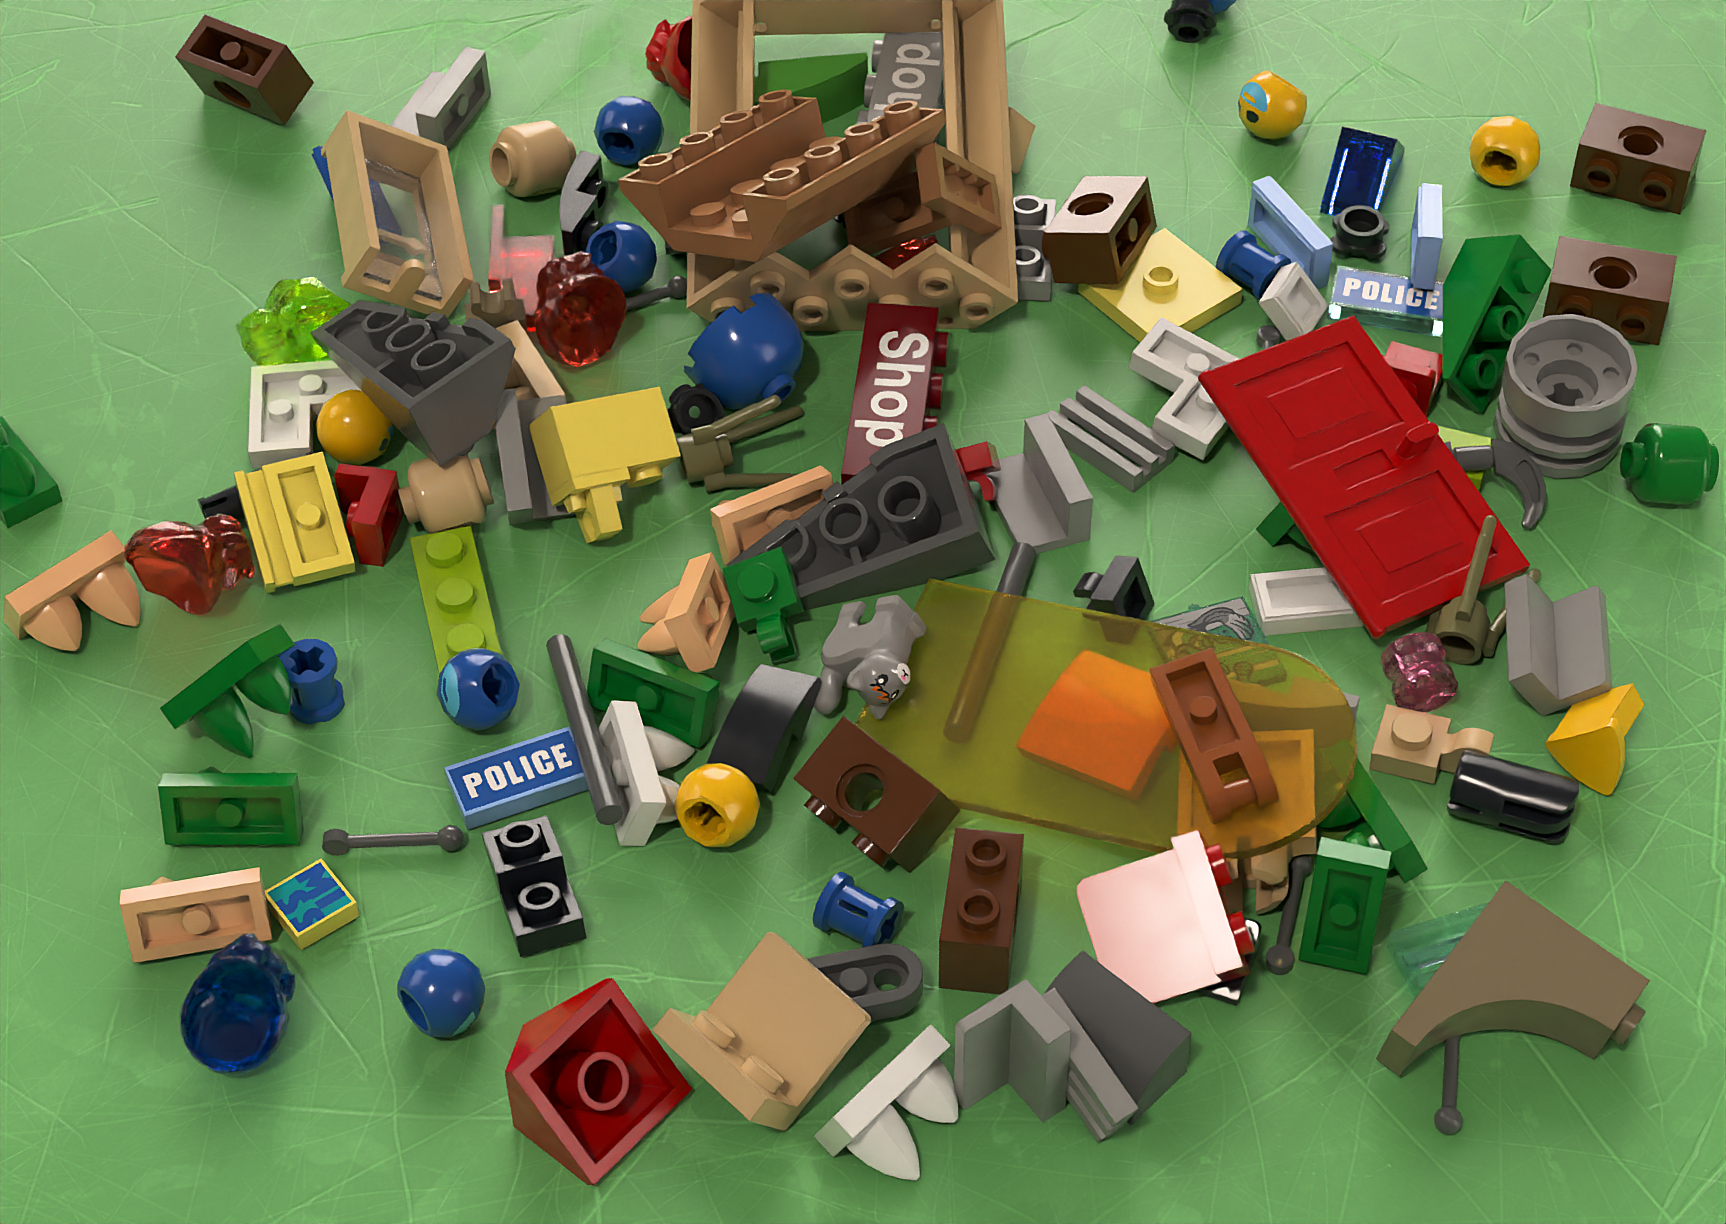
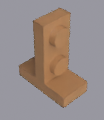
M935 142L915 149L916 172L908 174L844 212L848 246L853 245L868 255L957 223L980 235L1002 229L995 175Z

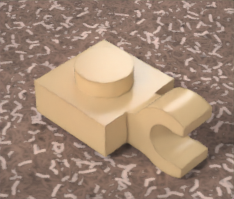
M1386 704L1371 751L1369 770L1435 784L1439 770L1455 774L1463 751L1471 750L1489 755L1494 734L1479 728H1465L1457 733L1449 734L1450 718Z

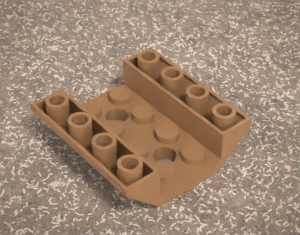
M776 90L758 98L759 104L749 110L736 111L722 116L719 119L720 125L708 132H697L681 138L679 141L680 147L668 153L655 154L640 160L638 163L639 168L618 179L620 191L674 251L759 262L914 172L917 168L915 149L931 144L946 122L944 109L919 107L917 101H900L885 107L883 110L884 115L876 120L847 128L844 131L845 137L843 138L836 136L825 137L817 98L792 96L790 90Z

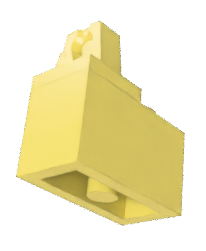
M660 387L553 406L528 425L552 507L565 505L568 513L575 512L586 543L610 539L623 529L617 504L622 501L620 488L622 484L627 482L629 488H635L656 482L663 478L661 470L681 456Z

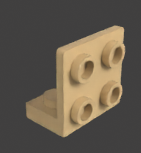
M768 932L707 1011L701 1010L695 1017L669 1008L652 1031L749 1121L786 1131L869 1025L871 1017L780 935Z

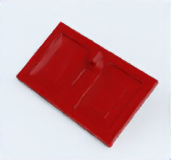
M1354 315L1215 369L1205 370L1199 374V382L1374 639L1381 638L1387 632L1436 612L1449 604L1452 599L1462 596L1478 536L1480 535L1484 519L1488 515H1493L1497 523L1478 593L1525 573L1531 565L1438 435L1439 427L1435 423L1429 422Z

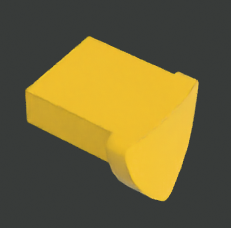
M1634 684L1615 687L1606 693L1573 704L1554 733L1545 742L1548 751L1567 772L1589 788L1606 796L1612 794L1620 781L1626 758L1624 737L1645 705Z

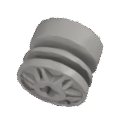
M1575 314L1550 315L1526 324L1512 338L1506 356L1501 382L1502 388L1494 418L1496 438L1512 442L1524 449L1539 465L1544 476L1556 479L1574 478L1602 469L1617 454L1638 371L1633 348L1620 332L1597 319Z

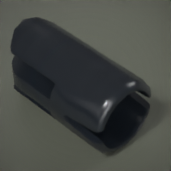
M1465 750L1459 758L1454 774L1447 811L1451 815L1545 841L1560 843L1564 842L1569 833L1570 821L1573 818L1575 802L1579 795V782L1571 777Z

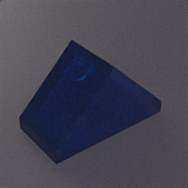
M1342 126L1323 195L1320 213L1336 216L1344 209L1356 205L1369 206L1380 212L1404 156L1405 147L1398 139Z

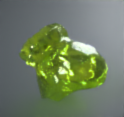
M316 277L295 280L282 279L271 289L263 309L257 308L243 317L236 324V331L241 337L242 348L257 366L323 361L330 357L314 341L310 332L351 306V304L329 290Z

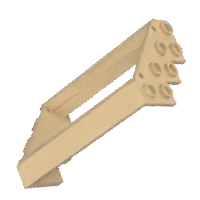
M693 0L690 134L708 132L720 125L719 119L722 116L736 111L749 110L755 106V35L942 32L946 149L995 175L1002 229L980 235L959 223L949 226V251L935 243L894 270L853 245H849L811 271L806 270L778 252L772 253L759 262L687 252L686 309L712 323L733 305L740 313L756 306L749 298L750 296L757 293H771L788 311L801 332L862 331L864 330L868 303L939 307V329H976L1017 304L1018 290L1003 0Z

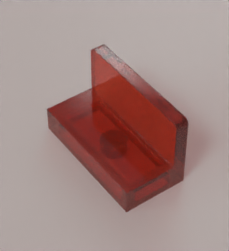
M492 205L488 272L489 293L500 291L503 288L502 279H511L514 283L515 298L524 299L528 332L553 331L556 268L554 235L509 237L505 206Z

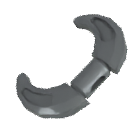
M1493 438L1491 439V447L1490 445L1454 447L1452 450L1451 442H1445L1464 471L1491 470L1493 467L1495 476L1501 477L1512 484L1521 495L1524 506L1522 527L1524 529H1531L1534 526L1545 505L1546 484L1539 465L1524 449L1512 442Z

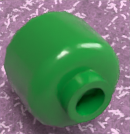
M1661 423L1646 424L1638 431L1633 442H1626L1620 458L1622 477L1630 480L1631 489L1636 497L1647 502L1692 505L1702 497L1704 492H1709L1713 489L1719 470L1717 447L1715 444L1709 443L1708 437L1700 428L1693 426Z

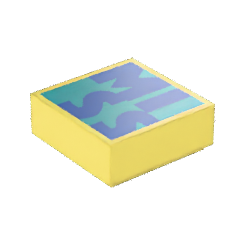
M322 859L317 860L265 890L268 909L300 950L360 916L357 902Z

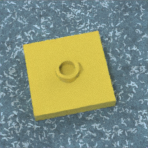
M1166 228L1151 235L1119 284H1078V292L1139 342L1144 339L1161 317L1192 333L1241 304L1243 290Z

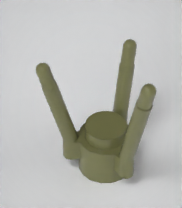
M773 395L712 424L691 429L692 433L675 437L681 454L679 458L687 483L691 484L703 480L706 491L711 492L725 487H767L797 475L790 473L724 474L723 468L734 466L729 443L799 418L803 414V409L800 406H794L750 421L780 405L781 398Z
M1488 515L1484 519L1462 596L1452 599L1442 609L1428 615V624L1423 638L1426 642L1431 643L1433 651L1440 658L1451 663L1471 664L1476 662L1481 655L1484 657L1493 656L1498 638L1506 628L1505 605L1490 624L1486 607L1476 600L1497 523L1493 515ZM1536 568L1531 569L1528 573L1535 583L1541 578V572Z

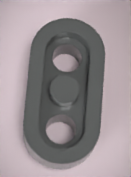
M883 943L807 959L870 1015V1022L903 1015L912 1010L922 996L923 969L921 962L910 949L898 944ZM885 984H891L898 987L896 989L887 991H881L878 989V987Z

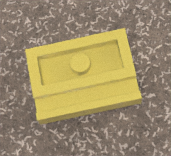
M323 452L263 465L262 470L244 474L243 470L234 472L237 491L266 594L275 592L277 587L293 584L295 587L355 572V561Z

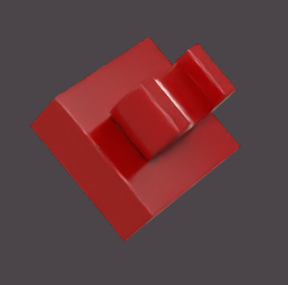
M986 441L955 449L968 482L979 483L985 502H994L997 496L996 486L993 480L985 474L1001 470L996 447Z

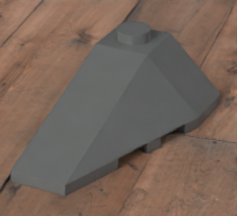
M358 300L310 332L319 347L370 398L417 449L440 467L455 456H465L472 450L477 441L491 432L516 349L510 338L484 320L469 318L461 326L450 324L445 314L431 312L425 319L409 317L405 307Z
M943 423L883 446L868 458L871 464L843 485L838 481L821 493L824 497L823 500L795 521L787 519L730 561L727 567L782 547L788 555L803 609L809 610L936 582L996 559L978 504L948 430Z

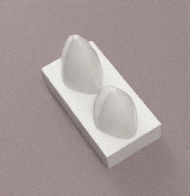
M611 701L598 730L623 809V817L614 826L620 845L645 846L656 824L677 820L674 805L679 784L663 776H658L657 771L677 766L686 761L694 754L695 749L665 731L643 725L636 702Z
M930 1024L829 1120L814 1137L832 1157L836 1156L846 1146L868 1166L886 1175L916 1181L920 1177L916 1146L908 1127L890 1103L895 1099L899 1105L910 1113L926 1120L954 1123L958 1119L957 1093L954 1089L950 1073L938 1058L951 1045Z

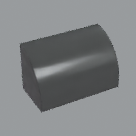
M1080 952L1058 974L1045 991L1047 993L1053 988L1056 989L1138 1106V1110L1127 1121L1130 1125L1187 1072L1192 1033L1086 952Z

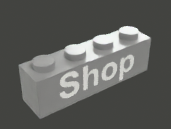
M942 32L885 33L883 40H874L872 73H876V75L867 74L864 90V107L869 108V110H859L857 124L876 120L884 115L883 110L885 107L900 101H917L919 107L944 109ZM939 133L933 142H938Z

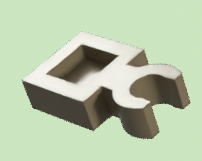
M502 279L503 288L492 293L480 290L479 282H472L469 285L470 304H464L466 321L469 318L484 320L496 329V327L518 320L528 335L524 299L515 298L514 283L511 279Z

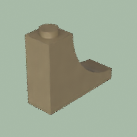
M1505 881L1392 1028L1376 1060L1400 1076L1416 1058L1438 1043L1469 1032L1496 1029L1525 1031L1543 1035L1569 1045L1594 1060L1609 1038L1622 1046L1646 1013L1635 1002L1650 980Z

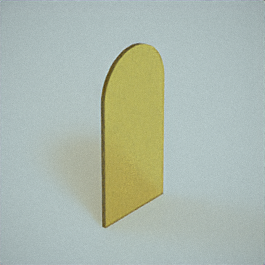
M929 578L913 612H917L927 626L925 635L917 638L911 647L909 660L906 664L910 670V681L906 690L899 699L889 706L883 718L876 719L866 703L855 722L856 726L941 790L958 808L1159 854L1174 849L1171 838L1199 830L1207 840L1208 846L1220 843L1226 861L1266 854L1288 845L1315 828L1336 807L1345 794L1349 783L1354 779L1358 752L1354 716L1343 692L1322 669L1293 652L1263 643ZM1209 648H1213L1272 774L1279 796V802L1260 809L1253 803L1233 810V818L1216 824H1212L1209 819L1199 789L1152 686L1149 671L1150 668ZM1240 768L1219 777L1224 785L1244 778L1245 775Z

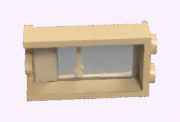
M346 110L321 149V156L327 158L345 272L341 276L342 287L427 315L431 312L445 314L448 319L469 289V285L474 282L447 146Z

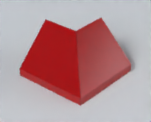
M605 978L523 1024L504 1072L513 1127L587 1185H595L692 1090L613 978Z

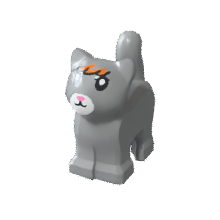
M891 595L878 598L875 615L872 621L866 624L860 623L867 606L865 603L858 601L843 604L838 614L837 624L826 639L821 653V661L824 664L820 677L822 684L814 704V708L819 713L829 714L836 708L842 696L843 686L857 691L869 705L870 711L876 719L883 718L889 706L902 696L910 681V670L906 664L909 660L911 647L917 638L925 635L927 626L917 612H913L900 596Z

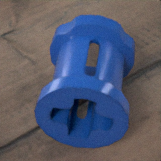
M1244 230L1234 234L1226 242L1217 258L1216 268L1228 278H1236L1251 288L1255 298L1259 301L1280 268L1291 264V259L1283 254L1274 256L1257 245L1256 237Z
M319 639L294 642L295 646L279 657L287 671L291 687L290 715L297 721L305 724L330 721L339 715L345 704L342 685L334 678L338 665L335 651L327 642Z
M839 872L829 880L821 892L814 909L813 924L814 927L825 932L833 928L862 943V947L891 943L900 926L904 905L903 902L896 898L889 897L884 901L854 885L852 876ZM851 911H855V912L861 914L862 916H864V917H866V918H863V917H861V916H859V915H857V914H855V913H853V912H851Z

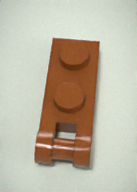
M1213 648L1150 668L1152 686L1199 789L1211 823L1216 824L1233 818V810L1253 803L1260 809L1279 802L1272 774ZM1242 769L1245 775L1244 778L1223 785L1219 777L1220 775Z

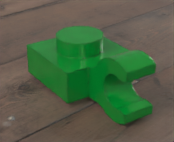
M782 547L722 568L736 620L742 630L746 633L756 629L762 652L770 654L774 666L797 658L796 646L786 617L800 613L804 609L788 555Z

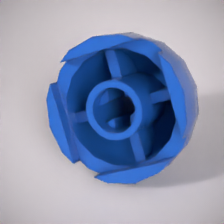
M757 293L750 296L749 298L756 306L747 309L743 313H740L734 305L724 311L705 328L688 352V355L694 360L695 364L693 367L684 365L685 374L695 385L702 383L707 390L714 393L722 407L731 410H741L773 395L779 396L781 402H783L796 387L794 378L801 368L804 351L801 330L788 311L771 293Z

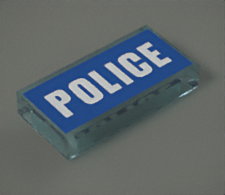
M1337 265L1327 319L1340 321L1354 315L1362 325L1443 337L1444 282L1435 280L1433 290L1413 288V283H1410V276Z

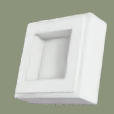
M1298 262L1282 266L1258 302L1286 341L1313 331L1329 306Z

